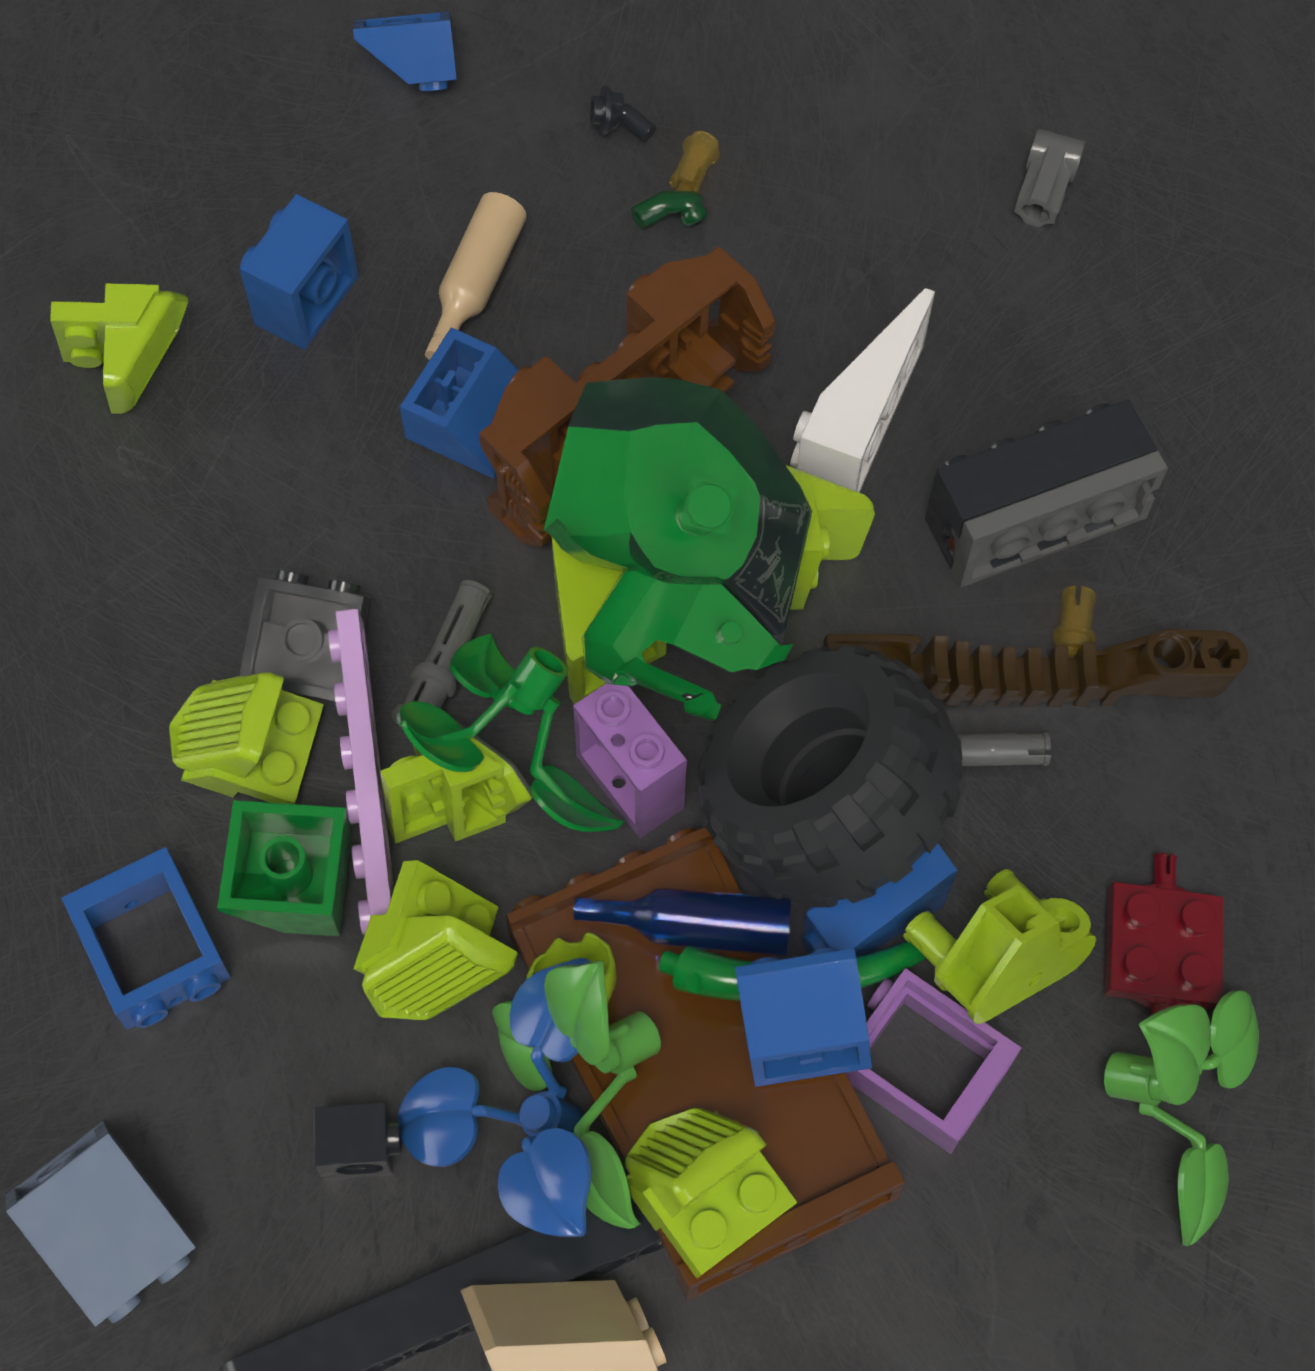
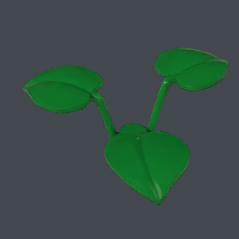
M492 634L475 638L459 647L449 662L452 674L472 693L485 698L492 697L494 703L467 728L461 729L449 714L426 702H408L402 705L397 713L398 725L422 755L447 770L469 772L476 769L484 759L482 751L470 739L474 738L505 706L516 709L526 715H532L535 710H543L530 766V774L536 779L530 785L532 797L550 817L561 825L581 832L608 831L618 829L624 822L603 806L570 775L554 766L546 765L543 767L542 765L553 713L560 705V701L553 694L568 674V669L563 661L546 649L540 647L530 648L517 669L514 670L500 654Z

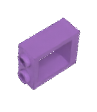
M606 683L573 705L576 756L640 839L684 809L687 759L629 686ZM623 779L626 784L622 788H616L613 786V781Z
M905 968L895 983L889 979L884 980L867 1005L874 1011L866 1022L870 1050L900 1007L905 1004L985 1059L944 1120L934 1115L870 1069L846 1072L845 1074L852 1086L949 1154H952L1014 1063L1022 1048L985 1022L975 1024L968 1017L966 1009Z

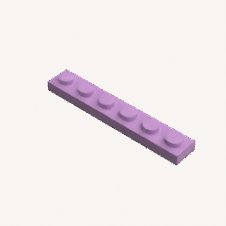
M351 609L336 611L338 629L329 630L328 637L332 662H341L343 682L334 683V693L338 715H347L349 736L340 737V747L344 769H353L355 790L346 791V802L350 824L359 823L361 844L352 846V856L356 879L365 878L368 900L358 901L362 934H365L371 915H384L387 913L394 891L365 627L359 610Z

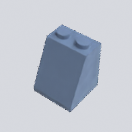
M103 1121L5 1195L7 1214L95 1327L106 1318L111 1323H115L126 1316L140 1303L141 1298L138 1296V1293L155 1279L164 1284L178 1275L191 1261L187 1254L196 1248L189 1235Z

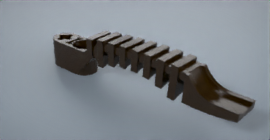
M1159 630L1147 636L1107 647L1105 650H1096V643L1083 642L1073 658H1068V646L1055 645L1049 656L1043 658L1042 647H1028L1022 657H1016L1017 647H1003L996 657H992V645L981 644L969 656L970 641H956L948 651V636L934 635L921 654L914 653L921 643L920 635L828 634L823 640L824 646H827L831 651H838L841 645L863 646L867 650L879 651L891 661L895 658L899 659L917 674L936 699L944 700L946 705H958L961 700L970 701L971 706H984L987 701H995L996 706L1009 707L1012 702H1021L1022 707H1035L1038 702H1047V707H1061L1064 702H1073L1074 707H1087L1091 701L1100 699L1101 706H1115L1121 697L1128 695L1215 697L1226 691L1244 669L1248 660L1246 647L1237 636L1229 632L1212 630ZM1155 657L1161 658L1164 661H1166L1170 668H1166L1160 665L1156 661Z

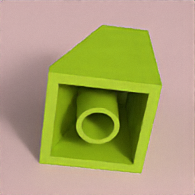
M552 537L555 587L565 665L568 669L569 697L576 704L606 684L605 681L585 669L582 636L622 571L582 563L562 550ZM656 640L643 651L642 656L645 663L650 664L666 655V642Z

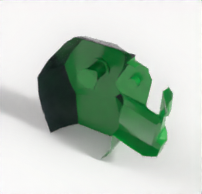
M645 377L587 382L568 427L544 531L553 537L560 548L578 561L622 571L582 636L585 669L607 684L620 686L638 684L681 701L684 704L685 713L710 721L717 719L721 704L716 702L713 693L645 663L642 652L656 640L676 645L730 672L744 669L759 670L785 660L793 644H782L812 516L811 507L801 486L761 430L720 389L670 378Z

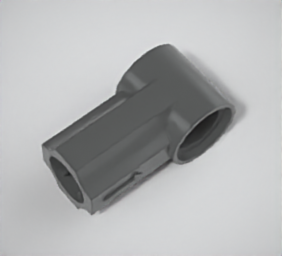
M1038 128L1026 165L1028 172L1014 211L1023 218L1024 223L1036 227L1055 223L1068 183H1073L1086 141Z

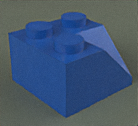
M297 194L285 209H280L275 213L267 233L257 246H252L246 251L239 268L256 326L306 350L359 278L348 219Z

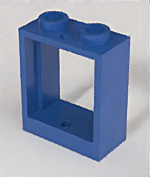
M166 847L61 897L111 1007L126 1030L134 1026L137 1028L152 1026L168 1015V1009L188 999L190 1002L206 999L220 989V983L231 978ZM172 891L203 956L124 994L94 928Z

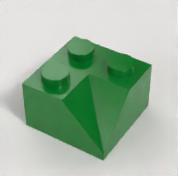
M233 800L217 905L218 911L283 933L340 937L353 838V829L346 808Z

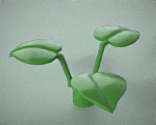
M594 961L581 965H561L550 970L544 982L547 1006L554 1024L562 1034L570 1037L571 1046L577 1049L586 1062L595 1065L603 1073L611 1071L617 1074V1077L574 1127V1134L583 1140L591 1162V1183L586 1207L594 1215L609 1224L632 1229L641 1225V1223L638 1222L632 1210L630 1190L621 1161L612 1145L600 1134L589 1131V1128L627 1082L637 1078V1073L633 1066L659 1053L661 1048L659 1032L653 1021L640 1011L634 1012L609 1025L603 961ZM512 1001L502 1002L493 1008L492 1015L498 1027L499 1042L506 1063L513 1075L524 1087L535 1092L542 1091L547 1088V1085L531 1060L534 1047L524 1046L515 1040L510 1029L509 1014ZM545 1055V1062L547 1063L548 1067L552 1072V1068L549 1062L550 1058H548Z
M1232 990L1220 999L1214 1009L1211 1025L1205 1009L1194 1004L1174 1005L1155 1013L1139 1023V1027L1151 1049L1152 1057L1117 1051L1111 1055L1105 1068L1104 1085L1110 1097L1140 1103V1114L1156 1118L1186 1137L1192 1144V1148H1188L1182 1156L1178 1173V1202L1182 1231L1181 1245L1187 1247L1193 1245L1207 1232L1222 1210L1229 1183L1227 1158L1220 1144L1209 1143L1206 1145V1139L1201 1133L1160 1109L1158 1104L1161 1101L1174 1105L1186 1103L1197 1089L1199 1075H1201L1202 1070H1211L1217 1067L1218 1081L1220 1086L1224 1088H1235L1247 1079L1254 1067L1258 1054L1259 1028L1251 996L1242 990ZM1211 1045L1213 1053L1207 1057Z

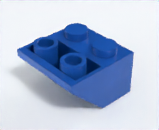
M451 327L400 405L405 438L492 479H496L497 474L481 448L479 433L492 423L506 386L509 385L510 380L519 370L496 347Z
M822 948L807 956L782 960L771 957L761 958L753 961L750 965L735 967L755 1087L872 1068L869 1035L854 948L844 950Z

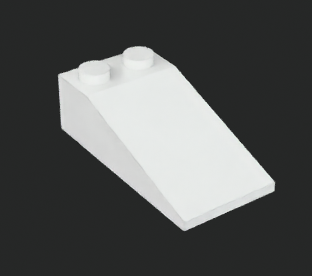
M925 288L820 394L813 412L803 411L793 437L797 445L791 458V467L860 493L924 347L935 291Z

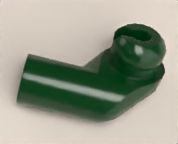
M662 191L631 208L632 216L640 229H645L678 212L681 215L683 224L687 226L693 225L707 216V210L701 202L704 198L696 191Z

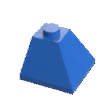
M449 11L355 20L353 27L354 40L406 83H419L420 91H435L448 88V80H457Z

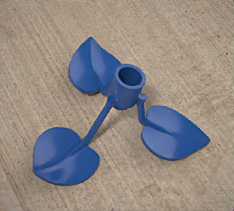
M585 958L574 959L538 971L519 987L511 1004L509 1016L512 1035L518 1043L527 1047H534L531 1060L547 1085L548 1092H538L528 1097L522 1104L520 1112H512L487 1105H476L479 1095V1082L475 1075L461 1068L446 1067L434 1070L421 1078L405 1096L397 1116L401 1125L399 1139L415 1159L433 1167L451 1166L461 1161L469 1153L478 1134L476 1120L478 1116L506 1121L523 1127V1130L530 1137H525L522 1140L524 1151L510 1156L501 1166L498 1176L499 1198L504 1209L514 1220L534 1231L557 1237H581L586 1235V1206L591 1183V1162L583 1140L574 1134V1127L584 1114L577 1105L564 1100L567 1089L558 1084L545 1062V1055L556 1062H566L571 1060L578 1051L571 1046L570 1037L562 1034L551 1018L545 997L544 982L550 970L561 965H581L591 962Z

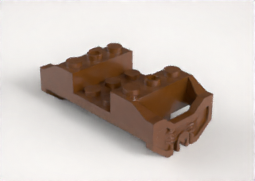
M720 246L708 255L667 262L651 275L643 274L634 281L627 292V336L620 343L617 351L602 363L594 362L581 373L576 383L547 355L532 367L525 366L512 377L509 385L506 386L492 423L479 433L481 448L497 474L498 490L487 498L488 510L523 545L543 547L552 540V536L544 531L568 427L587 382L645 377L670 378L720 389L725 393L734 386V381L725 374L731 367L737 372L761 371L772 361V355L768 353L772 350V345L768 340L773 337L772 331L775 328V319L756 279ZM720 298L719 318H714L708 323L709 306Z

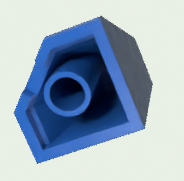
M937 843L930 854L925 852L911 866L914 869L896 884L890 881L876 889V895L856 903L844 899L838 900L837 905L834 907H810L806 913L803 926L805 935L801 937L807 953L810 954L822 948H834L837 950L854 948L856 957L872 953L905 932L909 923L919 914L925 911H930L933 914L943 908L958 870Z

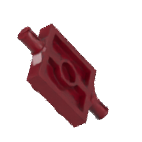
M1157 853L1153 855V884L1142 886L1113 882L1108 888L1104 996L1132 999L1145 1007L1151 1008L1150 1016L1179 1004H1194L1207 1010H1214L1222 998L1223 897L1188 892L1183 888L1177 887V856L1170 853L1167 857V853Z

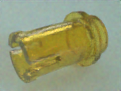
M703 131L694 132L692 136H688L683 142L684 154L669 181L672 188L677 187L676 191H696L699 193L700 186L710 164H714L719 158V143L717 139Z
M1070 586L1063 590L1060 626L1053 633L1055 644L1068 646L1069 657H1074L1083 642H1096L1095 632L1092 631V622L1097 595L1092 589L1084 586L1081 587L1079 605H1077V600H1075L1076 586Z

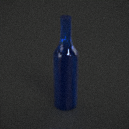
M662 887L630 901L576 897L573 919L628 926L637 930L650 942L657 945L692 946L701 949L786 956L791 899L781 898L778 900L767 896Z

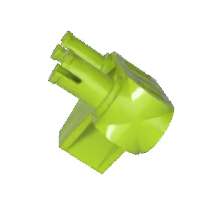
M1010 869L1000 871L987 884V890L984 891V894L990 900L980 905L957 940L935 919L930 911H925L916 916L906 927V933L903 935L935 967L934 982L941 990H948L968 1010L967 1015L975 1024H982L1073 972L1089 956L1096 943L1095 936L1090 932L1091 922L1089 916L1083 908L1063 898H1043L1040 900Z

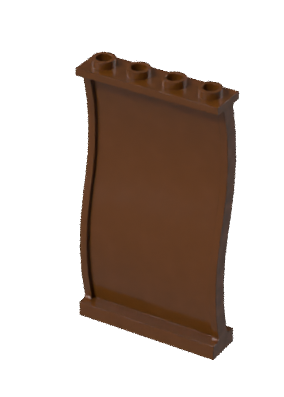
M705 827L697 831L694 828L683 829L672 835L665 845L647 853L644 850L633 851L619 859L615 867L596 875L592 872L578 875L571 879L564 889L546 897L543 895L528 897L519 902L512 912L506 914L509 938L512 944L516 946L527 972H529L533 961L541 954H545L556 938H561L569 943H577L583 939L585 933L590 932L611 946L616 966V985L607 1005L609 1025L634 1012L640 1011L653 1021L659 1032L661 1040L659 1053L633 1066L637 1073V1078L627 1082L599 1114L624 1165L627 1154L649 1124L692 1108H703L713 1113L717 1111L719 1115L755 1129L767 1144L760 1152L797 1201L793 1207L699 1278L694 1276L660 1228L656 1231L673 1266L677 1283L687 1302L899 1199L905 1184L895 1162L889 1161L869 1117L845 1073L755 1087L741 1002L710 998L675 990L673 987V976L659 972V962L666 950L681 954L687 946L746 961H755L768 957L776 958L740 892L721 851L713 842L714 838ZM579 1053L570 1060L594 1104L617 1077V1074L611 1071L609 1073L601 1072L595 1065L586 1062Z

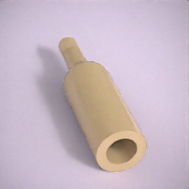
M489 192L482 196L439 286L438 294L442 305V315L425 351V356L429 360L451 327L459 331L461 325L466 320L479 315L486 307L527 218L523 206L515 199L497 192Z

